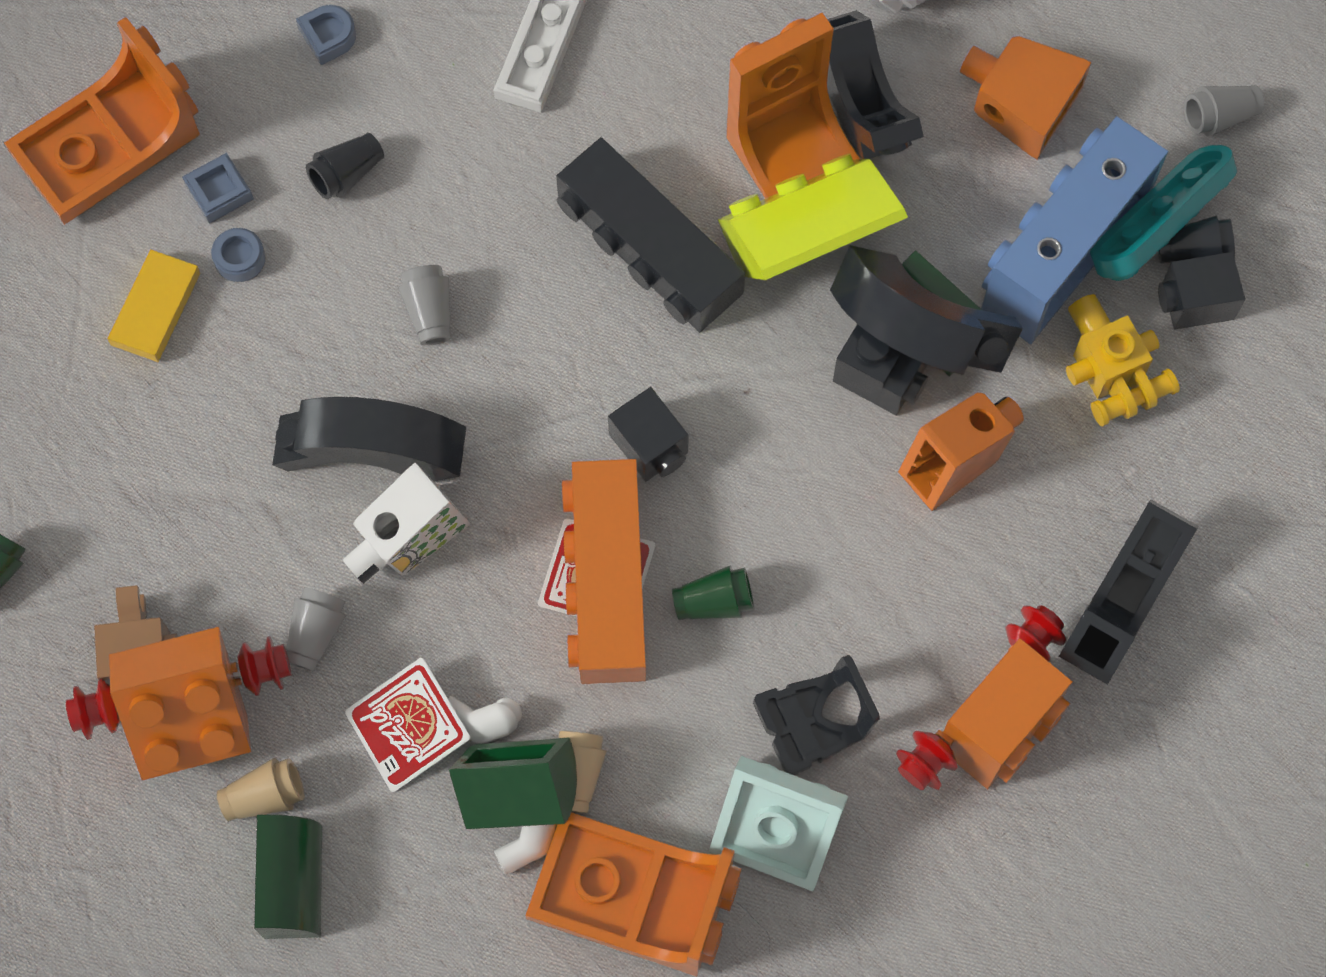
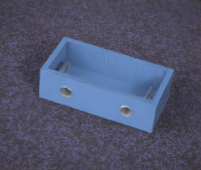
M1117 116L1105 131L1097 127L1089 135L1079 152L1083 158L1074 169L1069 165L1063 167L1049 188V191L1053 193L1044 206L1038 202L1032 205L1019 224L1018 228L1022 230V233L1013 244L1007 240L1003 241L988 262V267L991 268V271L981 286L986 290L981 309L987 312L1015 317L1023 328L1019 337L1029 344L1035 341L1094 267L1090 255L1091 249L1114 224L1154 187L1168 154V150Z

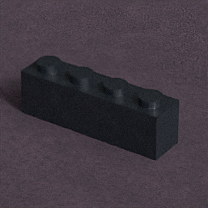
M602 137L556 175L557 203L562 211L574 222H578L581 219L593 231L592 236L605 253L610 256L616 253L629 265L628 271L632 278L646 290L652 287L664 299L665 308L679 323L685 324L689 322L700 333L744 294L745 272Z

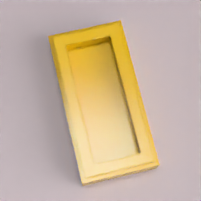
M150 249L107 338L110 345L159 362L201 274L198 266Z

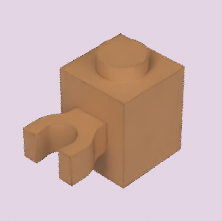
M138 585L116 588L119 622L94 625L97 679H103L109 685V654L178 637L177 633L171 634L160 617L146 619V597L144 594H140Z

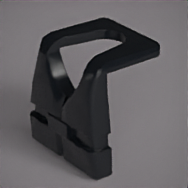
M850 655L841 657L831 673L787 684L786 688L780 691L774 688L756 694L753 701L755 710L766 733L775 736L772 746L784 772L792 775L808 770L812 763L816 761L822 763L845 748L864 740L880 720L879 712ZM848 682L854 687L860 701L861 709L856 725L839 724L821 716L824 704L831 692Z

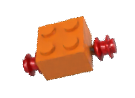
M1027 605L1023 606L1021 614L1025 622L1021 626L1009 623L1005 627L1011 645L1008 652L952 715L944 731L938 730L935 734L914 731L912 736L917 745L912 752L902 749L896 752L898 759L902 763L898 767V771L909 783L920 790H924L927 786L939 790L942 785L937 774L942 768L955 771L958 768L957 764L987 790L998 777L1007 783L1028 758L1027 755L1034 748L1035 744L1030 739L1034 736L1042 742L1061 720L1062 714L1071 704L1063 697L1073 681L1049 662L1051 657L1046 649L1050 643L1059 646L1066 643V637L1062 632L1064 623L1052 610L1042 605H1039L1037 608Z
M215 627L109 654L110 685L103 679L98 680L96 692L87 695L78 685L74 686V698L66 700V711L73 732L82 730L85 738L90 740L94 727L104 724L113 734L116 733L121 721L142 781L250 753L248 717L238 686L242 685L243 681L245 688L255 696L260 695L262 683L273 681L280 690L284 689L283 678L292 676L284 644L274 646L271 636H267L265 648L253 651L244 642L237 655L238 664L237 662L231 663L220 628Z

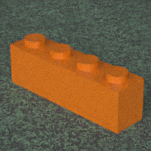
M636 459L572 462V480H562L563 512H573L574 531H564L565 563H575L576 582L566 583L567 615H577L578 634L567 635L569 668L579 667L581 684L646 681Z

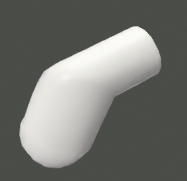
M453 696L448 698L469 733V740L474 743L485 744L506 737L515 731L518 722L522 719L521 707L511 698H501L497 703L477 710H473Z
M557 824L522 826L519 838L494 850V854L504 874L507 876L547 855Z

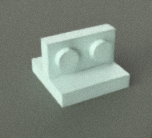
M741 756L735 768L708 852L716 855L721 854L724 847L735 850L734 862L813 892L848 796L831 790L823 784L813 783L778 770L770 764L760 763Z

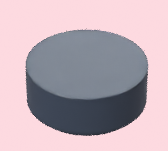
M232 228L224 231L215 239L211 249L212 260L218 273L229 281H248L257 276L265 264L266 256L261 240L254 232L245 228Z

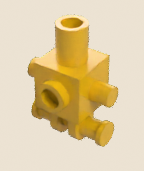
M1095 294L1084 296L1069 306L1068 312L1082 336L1073 355L1076 362L1066 366V374L1074 386L1088 381L1097 399L1109 394L1111 395V397L1103 401L1096 400L1091 403L1093 416L1100 426L1103 427L1109 424L1110 420L1121 415L1129 419L1137 415V406L1141 405L1145 410H1149L1157 406V399L1168 394L1174 395L1179 393V383L1172 370L1165 369L1161 372V375L1150 380L1146 375L1153 361L1150 352L1160 347L1159 340L1153 330L1150 329L1138 334L1128 315L1111 322Z

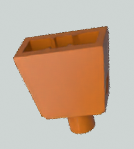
M1015 36L1011 38L999 58L973 46L962 63L960 73L982 84L974 107L976 114L1031 157L1038 160L1084 87L1091 62L1038 42Z
M975 393L920 428L898 473L931 511L935 510L999 460L1015 433L1014 428L1023 423L1024 416L1021 408L1010 397H1003L993 404L984 393Z

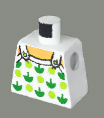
M414 463L355 519L353 524L365 540L342 560L363 584L386 564L403 576L439 550L471 523L442 489Z

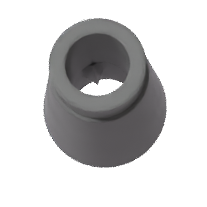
M1256 85L1200 86L1194 93L1187 95L1184 101V117L1187 126L1194 134L1202 133L1208 137L1253 116L1260 115L1264 110V97L1262 91Z
M424 265L404 271L401 274L402 285L399 286L398 290L416 333L419 335L420 344L429 346L449 341L451 339L449 330V277L443 276L442 267L439 265Z
M304 587L300 599L294 598L286 646L290 664L315 671L317 663L321 660L346 617L341 614L345 604L344 600L308 587Z

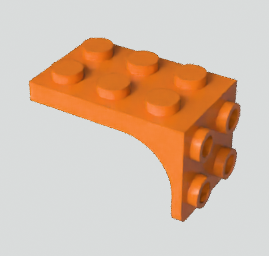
M823 12L808 20L801 18L789 23L779 35L763 43L752 42L741 48L734 58L730 59L726 138L765 199L777 194L775 185L786 179L804 174L806 180L823 174L822 164L846 154H851L853 160L860 159L843 133L829 99L827 77L834 28Z
M126 17L117 22L122 36L121 51L105 75L78 95L4 142L9 153L64 225L200 135L193 118L199 111L192 98L186 92L190 87L185 77L173 62L166 66L157 55L161 52L160 48L146 27L142 25L135 29Z
M571 812L565 824H557L525 916L527 920L697 977L702 962L713 965L724 923L716 921L720 908L727 911L731 910L739 886L742 868L733 866L735 850L724 847L722 853L717 855L693 852Z

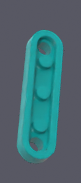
M1210 145L1199 148L1187 155L1114 224L1091 249L1090 255L1096 273L1103 278H1109L1114 281H1123L1136 275L1149 259L1166 246L1170 239L1192 218L1197 216L1200 210L1221 190L1226 188L1229 182L1236 176L1237 167L1232 150L1224 145Z

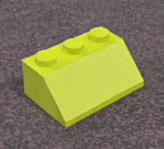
M846 154L822 164L824 173L806 180L805 175L800 174L776 184L775 187L778 193L760 201L758 194H754L730 204L731 214L718 219L733 259L745 272V277L767 280L908 218L905 208L870 159L853 160L851 154Z

